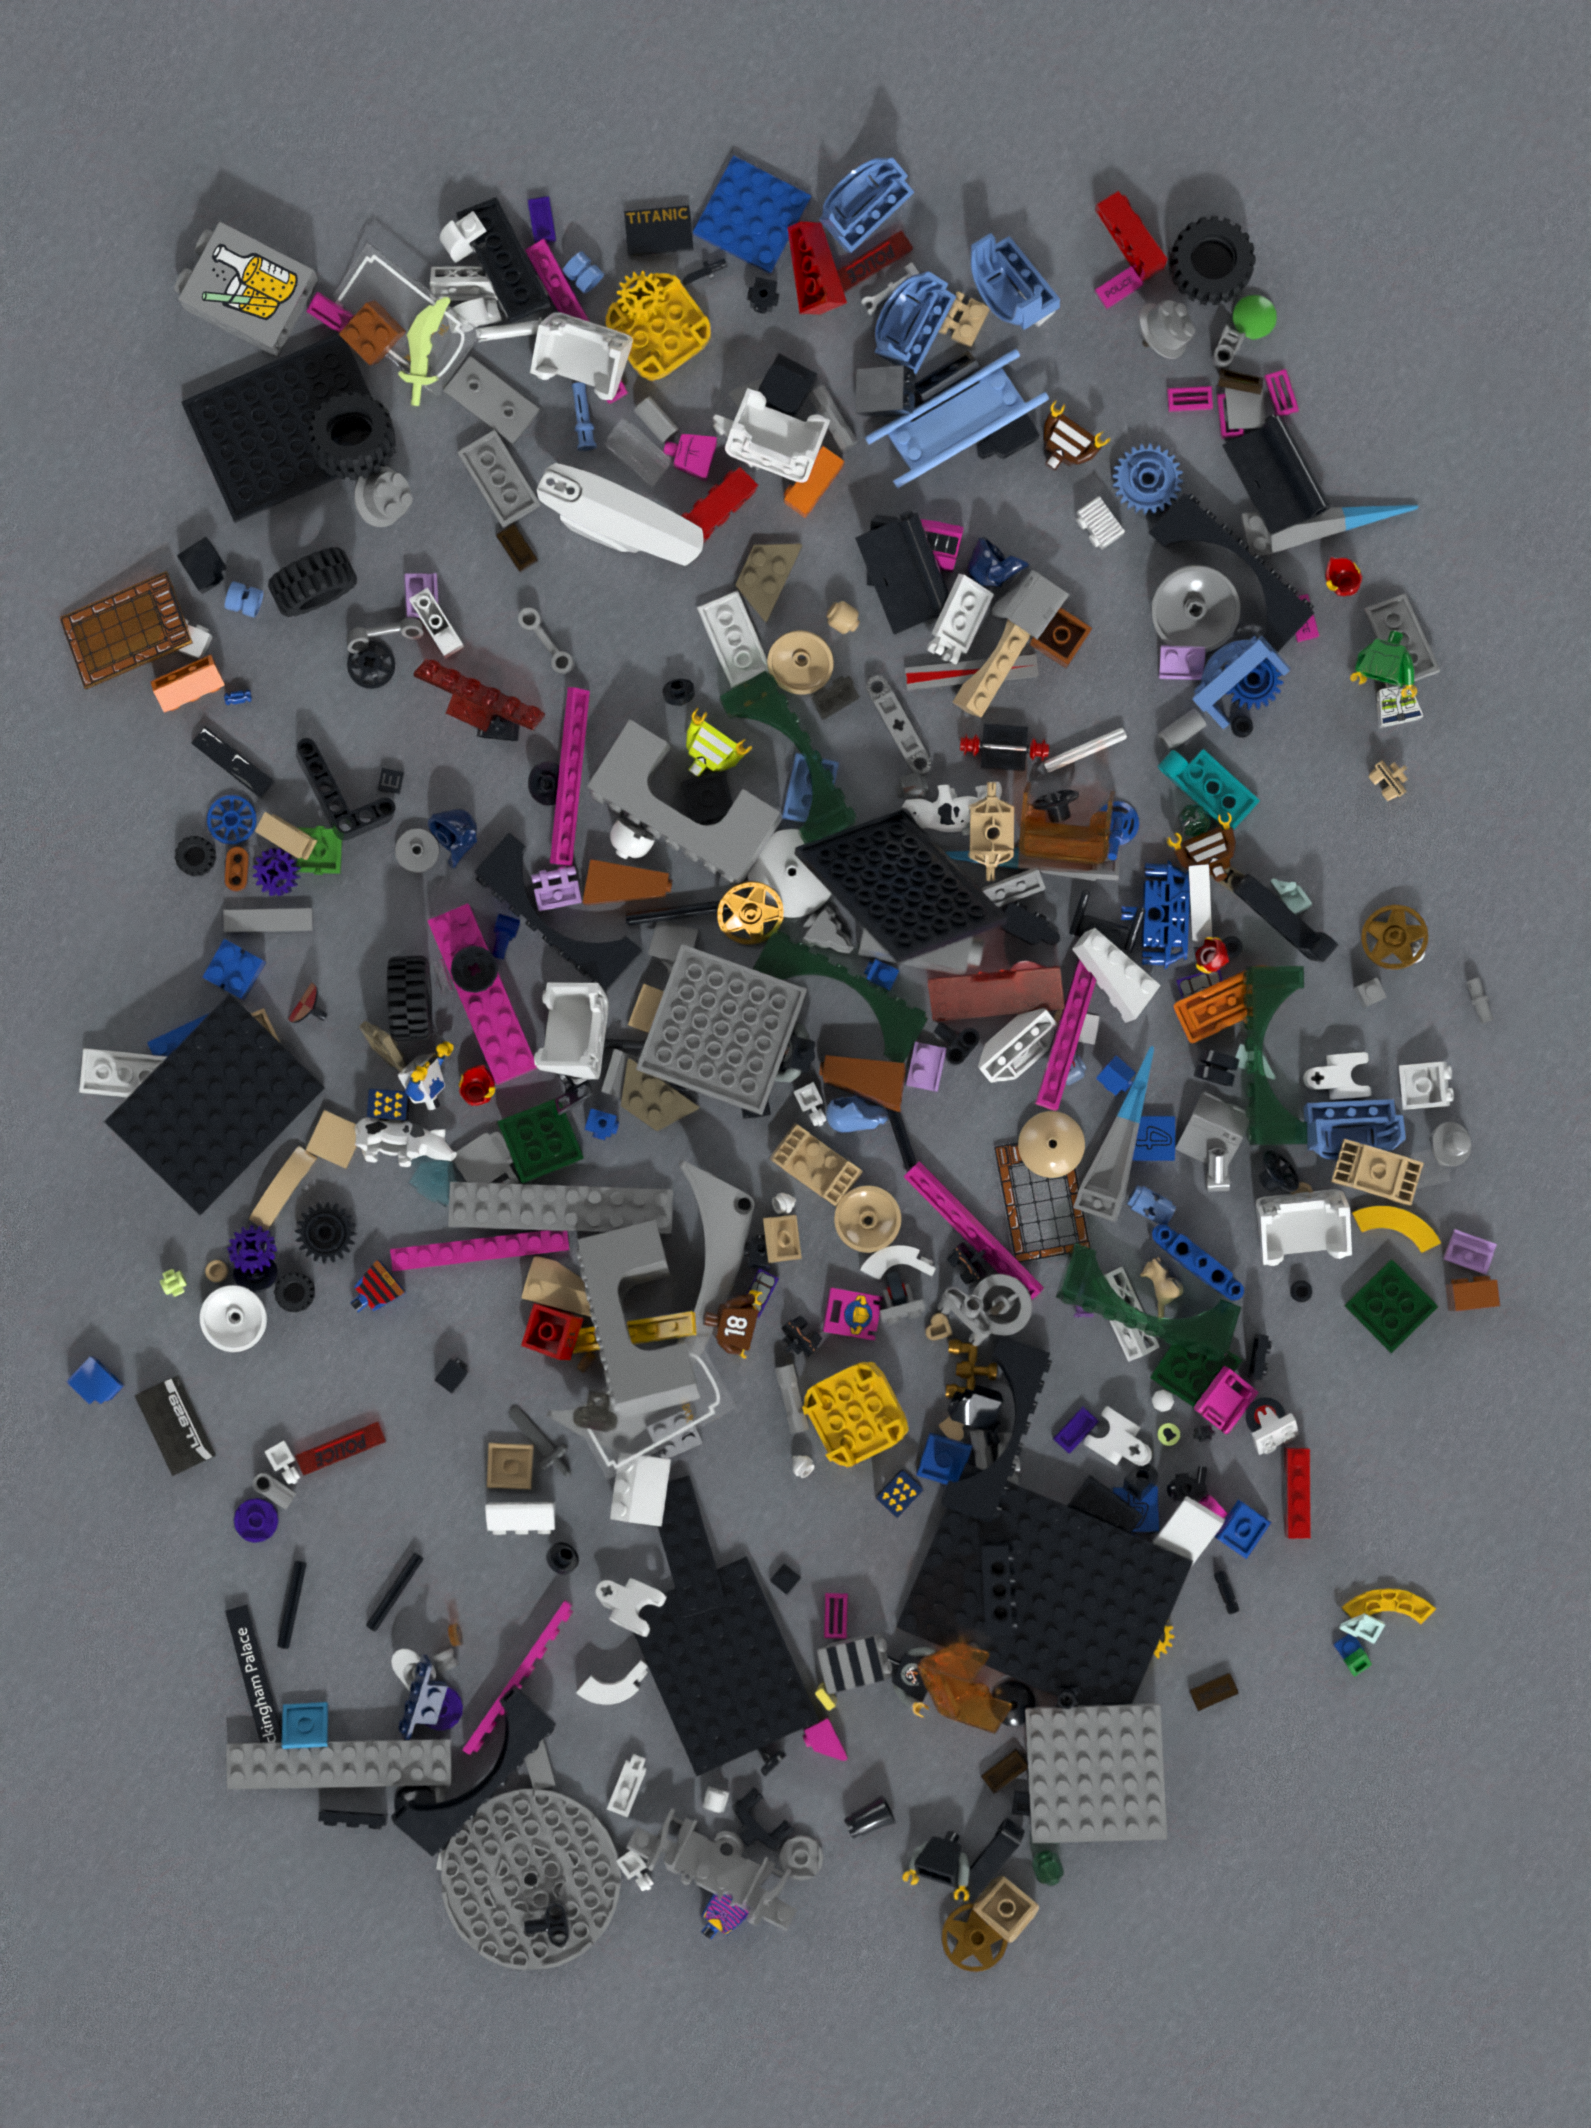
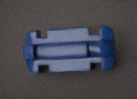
M247 689L246 692L241 690L231 692V694L225 693L224 699L226 705H230V703L234 705L245 703L247 700L251 702L252 696L250 690Z

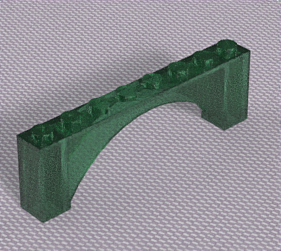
M765 670L719 697L720 704L730 720L735 717L762 722L777 729L788 737L803 755L812 783L810 811L804 826L798 830V834L804 844L855 826V818L857 816L853 808L846 806L843 801L846 799L840 787L836 789L834 786L832 773L828 768L824 769L821 762L823 759L817 749L813 751L809 744L812 741L808 733L801 731L798 726L800 724L799 718L795 712L791 713L789 711L787 698L783 693L779 694L776 689L778 684L772 674L768 675Z
M779 931L778 934L774 932L771 934L752 968L753 970L780 980L802 975H817L832 978L848 985L865 999L877 1017L884 1038L885 1051L883 1056L894 1062L904 1063L928 1020L925 1017V1011L917 1007L913 1009L907 1007L905 1000L898 996H895L894 999L886 995L887 990L878 985H875L874 988L866 984L868 980L858 974L853 977L847 973L849 969L838 963L836 966L828 963V957L817 953V955L810 953V948L801 942H798L797 945L789 941L791 937Z
M1304 966L1247 967L1246 972L1243 974V982L1246 985L1244 1006L1247 1007V1016L1244 1018V1027L1247 1029L1244 1047L1245 1051L1248 1052V1060L1245 1062V1072L1248 1074L1245 1092L1246 1096H1249V1105L1246 1106V1117L1249 1118V1127L1246 1130L1249 1145L1307 1144V1122H1301L1294 1117L1276 1098L1267 1081L1262 1057L1265 1033L1274 1013L1293 992L1304 988Z
M1078 1243L1070 1250L1056 1294V1298L1061 1299L1063 1303L1077 1305L1086 1312H1095L1103 1315V1318L1110 1321L1116 1320L1123 1323L1127 1328H1136L1144 1331L1148 1336L1160 1337L1169 1344H1178L1185 1347L1189 1352L1201 1353L1213 1361H1222L1228 1354L1240 1314V1306L1220 1299L1211 1310L1190 1318L1165 1319L1148 1315L1129 1305L1112 1289L1098 1265L1095 1257L1096 1250Z

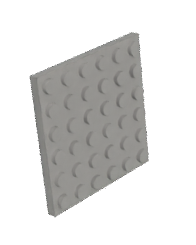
M681 944L636 1070L762 1115L807 989Z
M1161 1703L1091 1705L1072 1707L1071 1709L1058 1707H1031L1025 1709L1032 1843L1167 1839Z

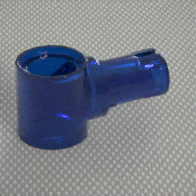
M498 914L494 927L495 937L497 938L492 953L495 958L504 960L509 941H512L513 938L515 939L518 933L520 919Z

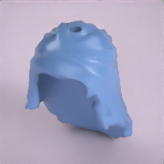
M856 1095L833 1099L828 1104L826 1112L829 1125L841 1133L875 1129L880 1123L884 1124L888 1121L889 1118L887 1109L882 1106L868 1105L864 1098Z

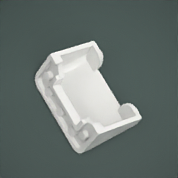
M552 313L538 326L530 373L537 375L538 378L548 380L550 377L558 374L594 386V392L600 399L612 400L616 396L633 338L627 334L564 313Z
M747 388L725 446L726 452L736 459L796 482H806L830 420L821 415H811L804 422L765 407L766 398L761 392Z
M547 982L546 990L543 991L542 995L543 1003L549 1009L544 1048H540L534 1055L535 1065L542 1071L586 1079H599L609 1010L607 995L599 983Z
M1329 1189L1313 1191L1312 1193L1302 1192L1295 1193L1294 1195L1266 1196L1256 1200V1215L1263 1265H1278L1284 1260V1254L1327 1250L1329 1255L1338 1259L1352 1255L1350 1207L1343 1191Z

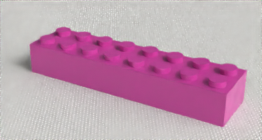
M468 903L427 920L451 978V962L460 950L469 946H479L489 951L471 906ZM477 963L468 968L472 976L481 972ZM499 973L491 987L478 993L466 992L453 981L496 1084L500 1085L538 1069L534 1063V1055Z

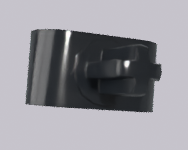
M479 714L477 737L518 741L521 719L511 716Z
M941 1022L934 1030V1033L949 1044L945 1059L952 1066L960 1065L980 1041V1035L974 1028H966L957 1034ZM971 1032L975 1035L976 1039L973 1044L964 1042L963 1036L965 1033ZM953 1049L959 1050L962 1055L961 1059L957 1062L952 1061L949 1057V1053Z
M560 1900L551 1901L547 1906L545 1918L524 1922L526 1934L547 1931L549 1941L553 1945H564L570 1935L566 1905ZM552 1907H559L562 1910V1915L554 1917L551 1915L550 1909ZM561 1929L565 1932V1937L561 1940L556 1939L553 1931Z

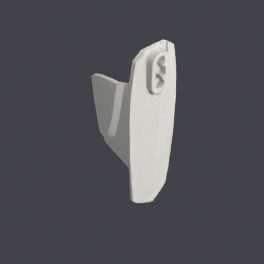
M555 463L546 468L537 487L539 501L558 512L560 520L570 530L610 548L632 553L644 551L683 566L695 560L702 551V528L659 504L593 473ZM549 479H554L556 484L549 486L546 482ZM569 488H574L575 492L574 494L569 495L567 494V490Z

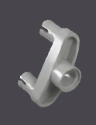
M956 1287L946 1289L942 1295V1301L938 1304V1310L940 1311L943 1308L941 1313L944 1315L949 1314L952 1310L973 1331L969 1336L970 1342L974 1339L972 1345H981L983 1340L993 1331L991 1320L982 1310L983 1301L976 1295L968 1296Z

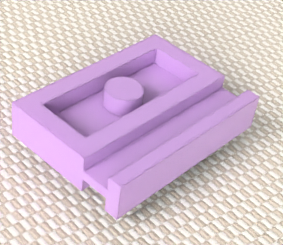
M437 573L404 574L406 618L420 619L409 599L426 588L429 589L438 604Z
M1160 645L1159 679H1202L1205 664V647Z
M915 1042L906 1086L938 1092L947 1048Z
M1454 1229L1443 1260L1486 1275L1497 1244Z

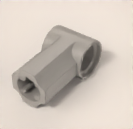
M1222 1148L1209 1150L1208 1172H1206L1205 1176L1207 1192L1230 1190L1228 1150Z
M267 1472L259 1473L253 1480V1487L257 1492L262 1493L285 1510L297 1494ZM260 1477L269 1479L270 1485L268 1488L262 1489L258 1486L257 1481Z

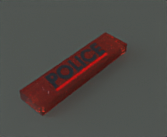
M902 230L837 270L844 293L913 250V246Z
M378 1421L297 1454L295 1457L303 1476L387 1441Z

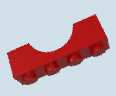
M1284 1448V1470L1287 1484L1285 1537L1288 1539H1311L1310 1449Z

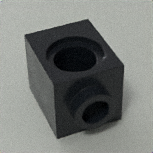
M451 1358L434 1381L452 1394L469 1373L466 1369L468 1365L459 1358H456V1360Z
M1150 1464L1136 1465L1124 1478L1123 1489L1141 1502L1157 1484L1158 1473L1156 1469ZM1143 1477L1147 1481L1142 1482L1139 1481L1137 1478Z

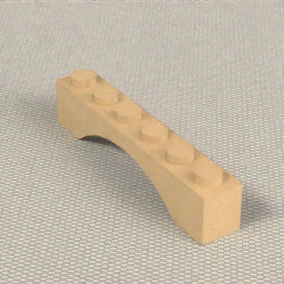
M1007 619L1005 630L996 649L981 669L962 685L953 703L969 714L982 717L1031 635Z

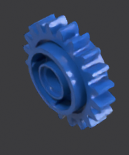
M1265 658L1247 674L1257 676V684H1250L1247 681L1246 675L1225 695L1233 694L1231 702L1239 700V708L1246 703L1247 710L1251 709L1252 704L1255 705L1256 710H1259L1260 703L1267 707L1269 705L1267 699L1273 702L1276 700L1273 693L1279 694L1281 692L1276 686L1283 684L1282 680L1277 679L1282 674L1276 672L1277 668L1269 659Z

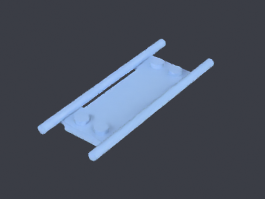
M1017 349L1012 350L915 407L913 413L907 416H900L864 437L869 445L888 434L891 442L910 469L909 472L893 480L896 488L903 486L1049 400L1047 393L1044 392L1025 403L1001 368L1020 357ZM975 382H979V384L973 386L972 388L956 396L950 401L944 403L938 408L932 410L931 412L915 420L914 422L910 421L916 418L917 416L921 415L922 413L926 412L927 410L938 405L939 403L950 398L951 396L962 391L963 389L967 388L968 386L974 384Z

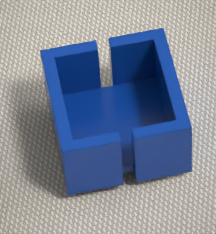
M224 939L205 971L203 978L245 1001L266 962Z

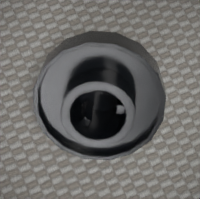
M679 678L665 684L662 693L666 703L682 706L694 698L695 688L690 680Z
M557 1542L547 1551L546 1560L554 1572L567 1575L578 1566L579 1555L572 1545L566 1542Z

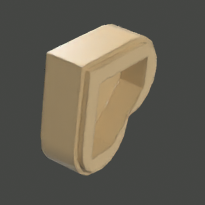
M935 1313L931 1317V1324L925 1330L927 1338L933 1341L953 1335L948 1319L943 1313Z
M950 1416L938 1425L947 1438L960 1441L964 1436L962 1429L964 1424L951 1420Z

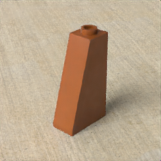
M590 859L582 903L589 906L666 897V892L671 893L673 880L669 879V873Z
M825 1055V1062L820 1063L819 1075H823L824 1083L896 1112H901L906 1071L905 1063Z

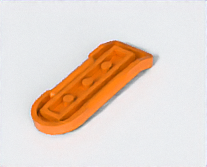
M1258 965L1177 1001L1174 1004V1010L1188 1041L1195 1043L1271 1008L1282 996V979L1271 967Z

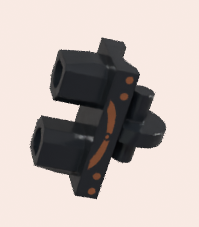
M962 1242L953 1249V1252L947 1258L954 1268L962 1263L967 1269L960 1274V1278L965 1284L973 1281L977 1282L987 1274L982 1267L986 1264L982 1258V1255L986 1253L984 1249L980 1252L974 1246L968 1249L965 1243Z
M801 1315L794 1320L790 1319L781 1328L787 1334L783 1340L789 1345L784 1350L788 1353L793 1349L797 1355L803 1351L809 1357L818 1349L817 1346L821 1342L822 1337L816 1331H813L808 1337L802 1329L808 1323Z

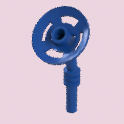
M1114 801L1104 805L1097 813L1095 819V828L1099 837H1108L1106 834L1110 831V848L1108 853L1110 860H1116L1119 845L1130 842L1136 836L1139 829L1138 814L1132 806L1121 801ZM1113 807H1122L1129 812L1126 815L1122 812H1114ZM1106 812L1108 814L1104 820V827H1101V819ZM1111 816V817H1112V820H1111V822H1110L1111 825H1108V819H1109V817ZM1130 819H1133V820H1134L1133 830H1132V832L1129 834V833H1128V830L1130 829V826H1131V820H1130ZM1127 820V827L1124 829L1123 826Z

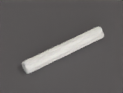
M1119 728L1044 762L1046 771L1052 772L1127 738L1125 730Z

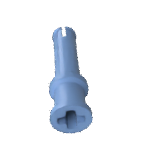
M582 382L572 384L577 418L575 432L578 433L579 441L577 449L579 451H590L596 449L597 444L593 438L594 425L590 422L586 384Z

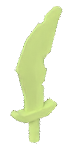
M449 297L437 300L434 306L429 305L419 313L406 335L409 341L411 357L410 374L400 371L398 375L404 381L413 383L411 405L420 406L422 384L429 385L438 381L437 376L427 377L429 360L427 355L430 354L433 346L431 334L438 331L446 308L451 302Z

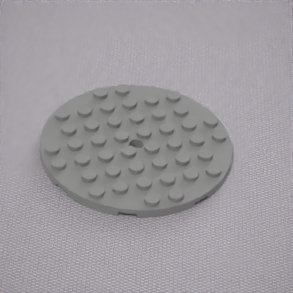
M525 1788L504 1792L492 1797L487 1803H483L477 1809V1814L471 1820H467L462 1825L461 1831L455 1837L452 1836L446 1849L441 1871L442 1897L449 1919L465 1942L475 1949L478 1954L496 1964L519 1970L549 1969L560 1966L588 1950L606 1930L613 1917L621 1886V1871L616 1862L619 1858L613 1840L605 1826L591 1810L562 1793L546 1789ZM528 1873L535 1874L538 1879L537 1883L534 1885L527 1884L525 1876ZM554 1900L562 1901L567 1908L570 1935L568 1941L562 1946L553 1945L549 1941L547 1931L526 1934L524 1922L527 1920L545 1918L547 1906ZM552 1907L550 1913L554 1917H559L562 1915V1910L559 1907ZM556 1929L553 1931V1935L556 1939L561 1940L565 1937V1932L561 1929Z

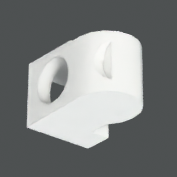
M708 1786L702 1807L718 1813L724 1812L729 1792Z

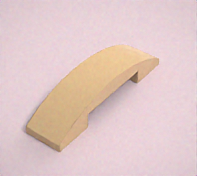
M298 1146L258 1202L249 1220L258 1226H262V1229L265 1231L269 1230L289 1197L317 1160V1157Z

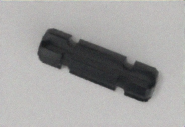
M1219 1571L1214 1574L1216 1583H1219L1218 1588L1223 1602L1226 1603V1610L1229 1614L1237 1613L1239 1606L1235 1602L1236 1598L1230 1582H1227V1574L1225 1571Z

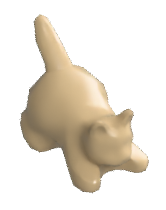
M1157 1257L1147 1262L1140 1276L1147 1277L1153 1282L1158 1300L1157 1321L1161 1322L1164 1318L1165 1305L1181 1296L1184 1290L1181 1281L1178 1278L1170 1277L1167 1265L1160 1257Z

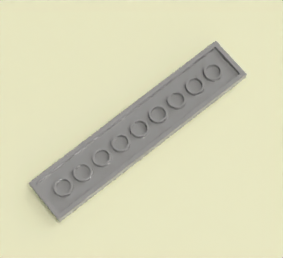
M450 1182L448 1227L610 1232L656 1220L660 1234L671 1235L673 1190Z
M451 1739L328 1741V1747L283 1749L282 1742L226 1744L227 1789L452 1784Z

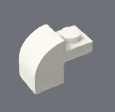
M472 211L457 223H454L453 220L450 221L441 231L440 241L454 262L457 263L473 252L469 243L486 232V229L474 211Z
M483 298L461 303L447 311L461 323L459 329L462 332H470L479 325L497 324L502 321L496 300L484 301ZM448 317L452 333H459L455 330L457 324Z

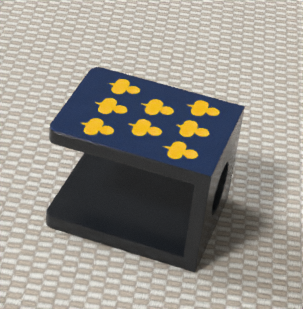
M369 1089L367 1117L408 1121L410 1097L405 1091Z
M901 1469L875 1498L898 1518L919 1496L923 1489Z

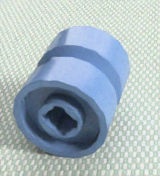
M581 251L565 265L563 273L570 280H576V286L586 294L601 281L604 273L597 265H591V259Z
M233 581L227 592L225 609L234 612L242 610L244 615L255 618L262 603L263 590L254 587L246 589L245 584Z

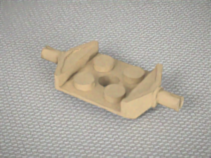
M987 782L986 798L968 806L970 810V853H968V857L985 865L986 881H995V867L1014 857V806L998 799L996 796V782ZM991 827H996L998 835L992 839L988 838L987 831Z

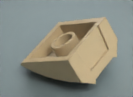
M999 1876L992 1879L975 1900L973 1910L1004 1939L1011 1943L1035 1917L1039 1906L1004 1876Z

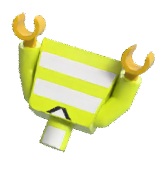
M696 708L692 714V720L686 735L688 755L695 760L688 771L696 777H700L705 768L715 773L716 771H725L735 767L744 754L752 750V746L744 749L743 742L745 739L736 744L704 721L707 716L706 711L703 717H699L697 715L699 708Z

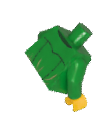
M1390 631L1387 641L1375 639L1372 644H1369L1360 651L1355 665L1356 672L1350 676V680L1354 682L1357 680V676H1359V685L1364 684L1367 681V677L1400 687L1404 684L1406 687L1401 691V695L1405 698L1408 689L1412 692L1411 697H1415L1417 688L1413 685L1415 680L1412 657L1405 646L1400 645L1403 634L1397 631Z

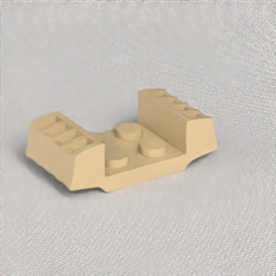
M796 1123L792 1125L769 1158V1160L835 1207H837L842 1197L851 1190L863 1173L857 1166L847 1161Z
M1343 1139L1331 1182L1411 1206L1424 1163L1372 1146Z

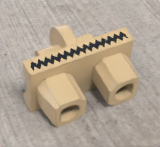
M1382 760L1375 765L1376 768L1368 775L1375 785L1382 779L1387 781L1389 786L1381 791L1387 801L1397 796L1400 797L1407 792L1396 778L1398 776L1402 783L1408 780L1403 773L1408 769L1405 765L1399 768L1395 762L1392 763L1390 768L1394 771L1393 774Z

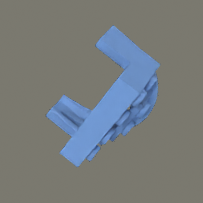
M893 157L874 158L863 163L847 174L828 194L823 204L822 216L819 218L820 222L846 252L852 253L914 193L905 182L908 175ZM867 175H869V176H871V177L873 178V180L878 184V188H877V187L875 186V184L869 179V177H868ZM876 194V196L865 207H863L854 217H852L870 198H872Z
M990 233L971 245V271L974 282L986 305L999 319L1013 325H1020L1025 330L1060 308V298L1010 236L995 244V237ZM997 273H1001L999 276L988 282L989 278L996 275ZM1007 275L1018 287V289L1022 292V294L1026 297V299H1024L1014 288V286L1008 279Z
M929 271L913 275L903 281L890 295L880 312L875 327L877 348L874 353L895 366L904 365L914 369V374H917L956 298L955 295L946 290L948 283ZM906 295H910L913 298L917 299L918 301H920V304L910 299ZM919 310H920V313H919V315H918V317H917L915 323L913 324V326H912V328H911V330H910V332H909L907 338L905 339L906 333H907V331H908V329H909V327H910L912 321L914 320L915 316L917 315V313H918Z
M1262 635L1258 639L1254 636L1250 640L1234 641L1221 647L1209 659L1202 674L1201 684L1193 691L1195 695L1192 699L1203 712L1207 711L1220 727L1224 729L1230 722L1216 704L1217 700L1266 657L1283 676L1291 670V667ZM1227 661L1229 666L1222 671L1220 667Z
M1394 1099L1307 1103L1303 1107L1307 1150H1313L1325 1159L1337 1161L1343 1139L1388 1152L1394 1150L1406 1139L1403 1115H1396ZM1366 1125L1351 1128H1331L1333 1126ZM1371 1129H1373V1135H1374V1144H1373V1145H1372V1140H1371Z

